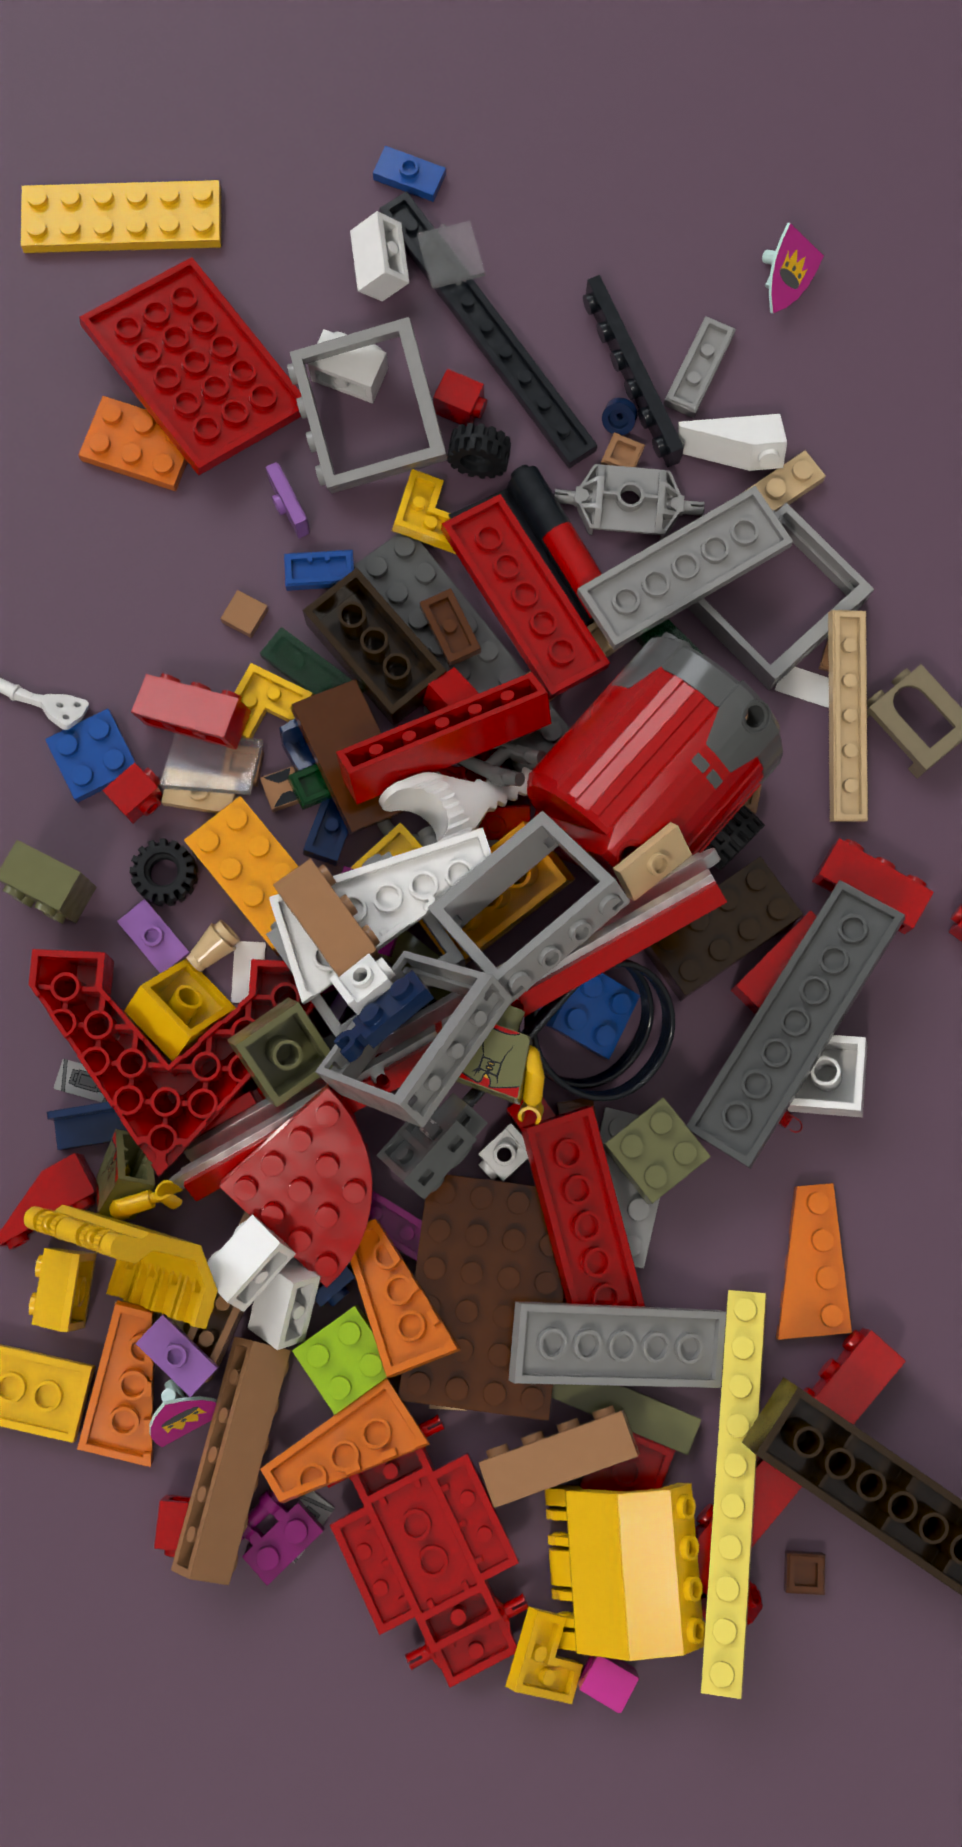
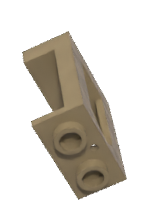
M922 664L912 672L908 668L903 670L891 681L894 685L892 689L887 693H884L881 689L867 701V706L869 707L867 709V719L872 716L913 761L908 770L917 779L962 742V708ZM906 687H912L922 692L954 727L931 748L925 744L894 708V697Z

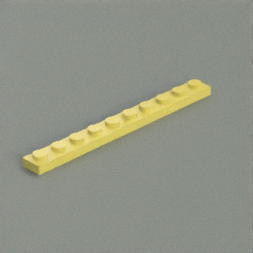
M728 1290L701 1693L742 1699L757 1455L747 1448L742 1441L760 1412L766 1293Z

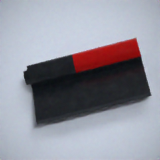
M522 465L512 472L511 480L506 489L448 515L451 519L501 494L585 625L589 626L595 622L577 595V589L600 576L602 572L536 466Z

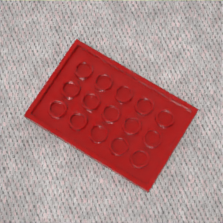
M193 257L79 316L81 327L198 476L301 417L296 398L302 397L300 390L296 385L292 384L288 375Z

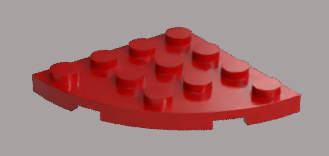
M327 1084L221 1180L219 1187L247 1214L257 1217L296 1253L294 1258L307 1270L317 1272L321 1276L320 1282L327 1288L351 1261L367 1227L373 1193V1172L369 1148L365 1144L354 1113L343 1097Z

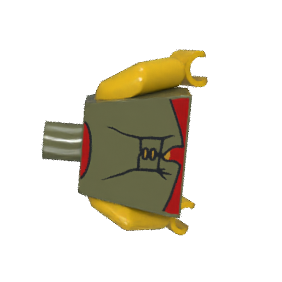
M509 1005L456 1082L518 1105L521 1104L523 1098L524 1102L518 1113L519 1121H523L526 1110H531L537 1115V1125L540 1123L544 1112L541 1101L545 1074L539 1050L532 1046L531 1037L518 1032L525 1012Z
M115 1130L97 1174L98 1214L114 1217L118 1220H132L136 1218L138 1213L155 1208L156 1203L159 1202L170 1209H176L182 1204L183 1200L174 1194L181 1192L182 1188L172 1181L163 1180L158 1184L155 1192H152L155 1187L152 1162L147 1159L128 1131Z

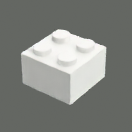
M833 1035L790 1104L788 1111L863 1118L867 1061L866 1037Z

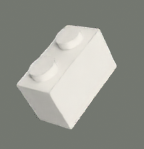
M376 211L350 230L358 292L384 301L409 284L401 222Z
M323 329L318 343L342 337L346 334L342 332L333 333ZM375 344L308 363L311 381L370 403L374 402L388 370L387 354Z
M251 1215L247 1221L242 1222L235 1229L230 1240L220 1250L211 1255L207 1263L220 1296L227 1303L244 1312L296 1253L257 1217Z
M293 1257L254 1300L248 1329L276 1350L304 1342L321 1276L317 1272L307 1270Z

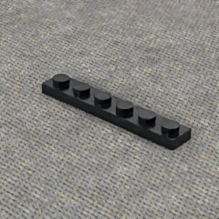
M600 275L587 280L586 295H583L585 309L589 315L593 314L597 321L596 327L602 343L607 342L611 350L610 358L613 367L617 372L621 371L625 379V391L629 399L635 400L639 408L638 416L644 429L649 428L653 437V449L657 457H663L667 468L680 463L684 449L681 440Z

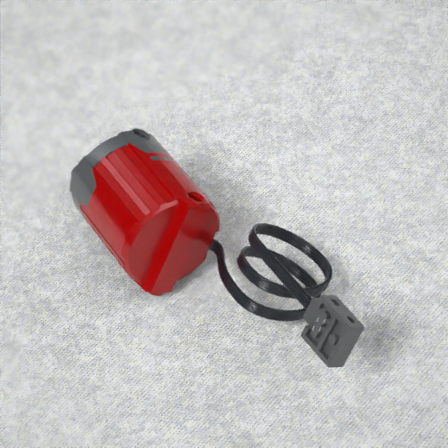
M666 632L661 637L650 639L529 773L527 794L536 809L534 817L541 811L545 812L616 879L622 888L613 868L670 822L679 826L692 855L704 851L781 763L783 747L779 733V723L768 704L744 680L738 681L716 662L693 649L689 642L678 639L676 636ZM560 846L554 849L560 859L580 866ZM628 959L612 968L625 967L636 982L641 998V1018L636 1035L621 1058L607 1070L587 1078L575 1079L559 1076L547 1063L538 1042L537 1034L580 986L544 1005L540 1011L537 1009L525 1016L524 1029L521 1032L520 1028L518 1030L519 1033L531 1037L532 1046L539 1050L545 1077L566 1091L587 1100L613 1101L636 1092L655 1075L666 1059L672 1045L675 1033V1009L666 986L651 970ZM646 977L654 987L662 1009L661 1033L652 1055L641 1070L624 1084L603 1091L584 1090L605 1085L621 1076L635 1062L644 1049L654 1020V1002L649 984L645 979ZM471 1088L462 1099L452 1093L441 1107H437L423 1128L406 1121L376 1156L425 1200L431 1192L436 1191L442 1185L447 1173L465 1159L473 1147L472 1145L477 1140L476 1136L487 1125L488 1122L472 1109L485 1092Z

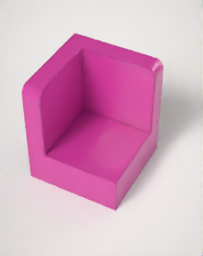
M589 1656L581 1671L578 1686L580 1691L615 1712L621 1713L639 1680L636 1669L623 1660Z

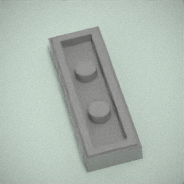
M705 316L664 400V406L689 417H695L734 337L735 328Z

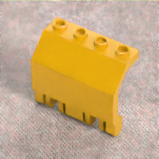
M61 1205L56 1210L34 1206L26 1211L24 1224L27 1228L117 1259L106 1294L122 1298L129 1303L141 1305L150 1311L165 1314L174 1320L189 1323L190 1326L202 1329L207 1328L218 1290L201 1245L118 1220L114 1217L66 1205Z
M676 1483L658 1489L626 1492L582 1489L580 1486L557 1485L545 1490V1505L561 1506L546 1509V1518L553 1521H567L568 1533L558 1531L548 1535V1544L557 1546L549 1548L551 1585L559 1586L551 1589L552 1598L559 1601L573 1602V1613L569 1611L557 1613L567 1618L558 1649L576 1651L577 1654L635 1661L684 1656L704 1647L705 1623L702 1616V1582L699 1579V1543L695 1531L694 1514L696 1504L692 1494V1483Z

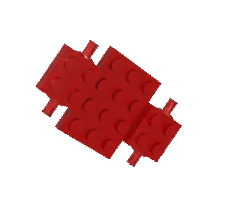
M438 1414L418 1425L426 1438L441 1430H445L443 1422L428 1428L441 1421ZM425 1446L348 1477L353 1482L363 1507L335 1520L330 1524V1527L379 1635L415 1617L424 1636L425 1645L405 1654L407 1663L410 1662V1669L414 1670V1668L432 1659L442 1670L451 1688L514 1655L517 1642L511 1631L510 1618L527 1610L529 1604L523 1593L502 1604L501 1600L494 1595L487 1579L518 1564L519 1559L495 1508H493L490 1497L469 1453L435 1469ZM345 1478V1479H343V1480H340V1481H338V1482H335V1483H333V1484H330V1485H328V1488H331L332 1486H334V1485H336V1484H338V1483H340V1482H342V1481H344V1480H346V1479H348V1478Z

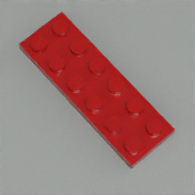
M501 494L442 523L441 531L531 672L548 692L549 700L609 667V660Z
M584 1106L542 1120L537 1125L533 1123L521 1127L566 1303L645 1307L593 1106Z

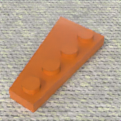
M384 1379L260 1468L280 1503L288 1502L430 1445L389 1379Z

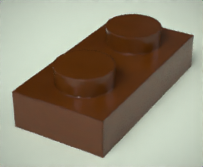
M451 588L419 602L420 609L449 667L481 653V647Z

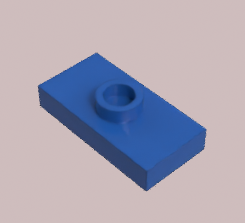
M388 146L384 147L373 171V180L405 192L407 191L410 194L434 202L446 176L445 167Z
M353 550L284 554L286 590L333 587L354 570Z

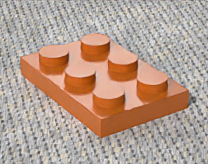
M106 396L101 398L78 454L83 462L175 492L188 463L146 409Z

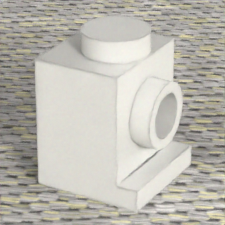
M368 953L340 977L336 974L333 975L330 981L346 1003L359 1015L365 1006L376 1001L390 989L393 984L391 979L396 974L382 957L375 961Z
M509 1124L478 1154L482 1159L478 1166L491 1180L499 1177L503 1182L528 1159L523 1136L512 1124ZM499 1149H509L512 1154L511 1159L507 1162L500 1161L497 1157Z

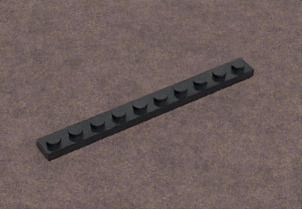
M404 192L380 207V213L401 222L404 247L407 253L566 466L570 469L596 452V442L408 192Z

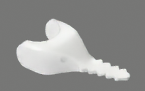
M526 767L521 770L525 776V782L520 787L498 786L489 782V779H486V782L480 779L472 782L434 772H424L398 781L388 787L381 794L379 804L385 811H409L421 816L431 825L436 834V840L439 842L478 829L487 812H494L497 805L505 807L507 800L516 801L518 794L527 796V781L532 770Z

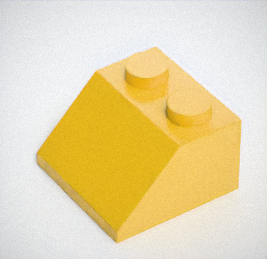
M186 958L140 985L124 1012L173 1061L179 1055L182 1056L198 1042L197 1039L219 1020L222 1021L236 1007L202 972L195 969Z
M44 1248L43 1255L38 1256L35 1266V1276L39 1277L37 1292L32 1293L29 1302V1315H33L32 1325L60 1332H71L85 1328L97 1253L60 1248Z

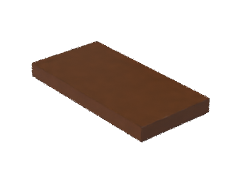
M356 679L291 704L290 709L350 835L407 812L383 810L379 804L381 795L357 805L344 784L336 752L381 734Z

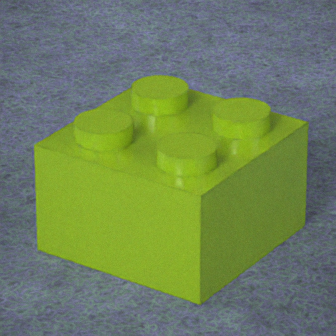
M358 1304L292 1350L334 1415L387 1378L369 1320Z

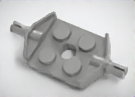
M595 464L580 487L576 486V491L555 489V497L560 504H571L577 507V511L589 535H592L593 529L660 535V540L667 536L679 516L683 514L703 516L704 501L684 500L685 496L681 495L670 470ZM625 491H633L639 496V501L634 504L625 503L621 498V494Z

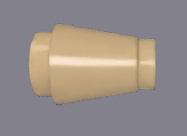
M219 920L215 925L213 923L210 924L186 958L195 969L202 972L205 968H208L236 950L235 945L240 941V938L224 921Z

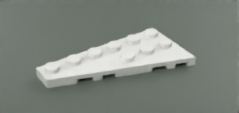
M482 827L335 875L333 878L336 883L331 887L339 898L344 894L347 895L358 911L353 916L361 928L366 924L371 928L380 941L375 946L377 951H379L430 913L428 909L430 905L492 853ZM277 894L269 897L302 1004L305 1005L332 985L330 978L336 973L280 895Z

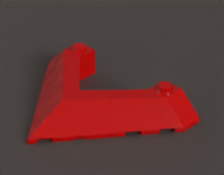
M32 949L28 985L36 997L39 998L63 1037L69 1042L78 1059L110 1106L113 1107L135 1143L141 1148L147 1159L152 1162L151 1166L159 1177L166 1172L252 1078L227 1040L288 997L299 1002L307 1016L316 1008L311 1001L305 1005L302 1004L294 976L284 961L251 959L249 995L222 1021L219 1020L197 1039L198 1042L182 1056L179 1055L169 1063L111 997L114 960L106 952Z

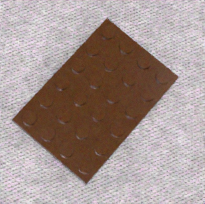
M447 1174L442 1185L436 1191L431 1192L425 1199L415 1278L459 1346L460 1351L402 1373L398 1396L402 1401L549 1421L553 1384H521L508 1380L515 1301L563 1303L564 1291L536 1186Z

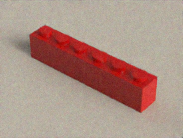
M530 672L336 752L344 784L358 805L381 795L388 787L398 781L424 772L435 773L552 724L548 692L536 676Z

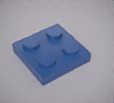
M105 709L77 723L70 729L62 730L45 739L77 803L101 792L134 762L136 763L109 709Z
M601 973L583 983L548 1021L546 1026L601 1058L609 1060L640 995Z

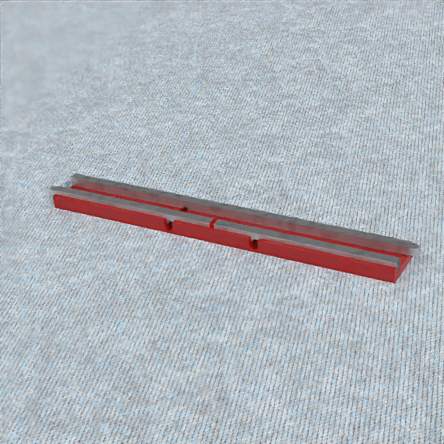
M710 848L701 853L697 852L690 856L636 901L628 898L630 901L628 905L531 986L528 991L524 992L513 1003H510V1006L524 1011L525 1017L727 903L709 868L721 860L715 848ZM452 992L415 1013L386 1038L357 1080L389 1093L401 1087L465 996ZM320 1077L277 1108L267 1099H264L199 1136L183 1152L191 1163L182 1167L181 1171L173 1175L169 1181H172L182 1189L186 1188L196 1202L220 1189L221 1180L323 1089L327 1083ZM342 1096L353 1113L367 1106Z

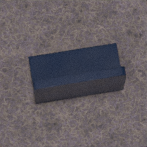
M108 1102L47 1112V1119L54 1121L57 1150L60 1151L110 1143L116 1129L127 1131L119 1116Z

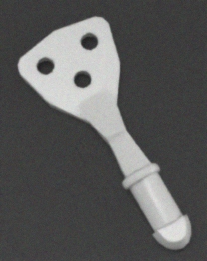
M0 678V693L8 696L12 701L17 700L42 708L48 719L61 729L68 730L82 721L88 710L89 703L85 699L67 694H34L22 688L19 684L15 685Z

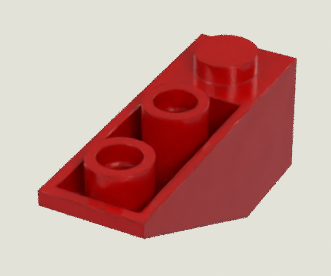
M73 1153L41 1171L0 1230V1247L8 1246L9 1250H12L30 1240L28 1234L34 1230L25 1226L24 1215L31 1207L38 1206L56 1210L61 1205L86 1210L96 1203L94 1197L97 1196V1181L83 1154Z

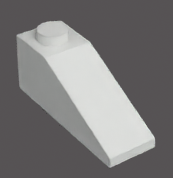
M780 414L678 422L677 434L684 447L682 453L684 455L748 471L783 468L787 439Z

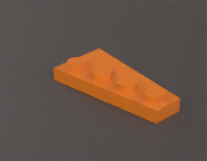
M834 1183L794 1187L789 1226V1246L785 1259L784 1269L786 1270L783 1291H781V1311L776 1339L852 1333Z
M377 1219L368 1221L361 1243L350 1262L386 1377L397 1376L460 1351L459 1346L380 1221Z
M117 1300L115 1303L77 1450L143 1466H152L153 1439L149 1433V1423L153 1417L154 1361L135 1343L154 1324L153 1311L145 1309L143 1306Z

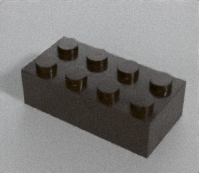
M358 568L354 569L302 610L309 629L352 679H356L359 687L393 726L397 725L422 705L428 684L447 672Z
M761 856L718 885L727 903L644 949L680 1002L795 923L803 915Z

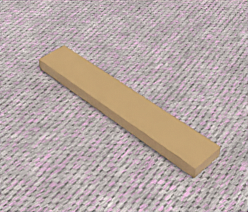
M831 610L828 612L830 822L868 821L866 611Z

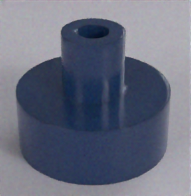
M614 398L607 403L603 411V426L611 434L615 432L625 435L633 429L636 423L637 409L626 398Z

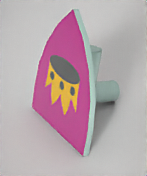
M787 223L776 251L765 250L762 256L763 263L772 265L770 276L765 284V287L769 289L770 313L787 308L801 296L812 281L824 257L791 223Z
M172 1379L168 1380L164 1384L165 1390L161 1394L163 1403L153 1414L149 1423L151 1438L160 1447H164L210 1422L217 1400L202 1396L185 1397L183 1390Z

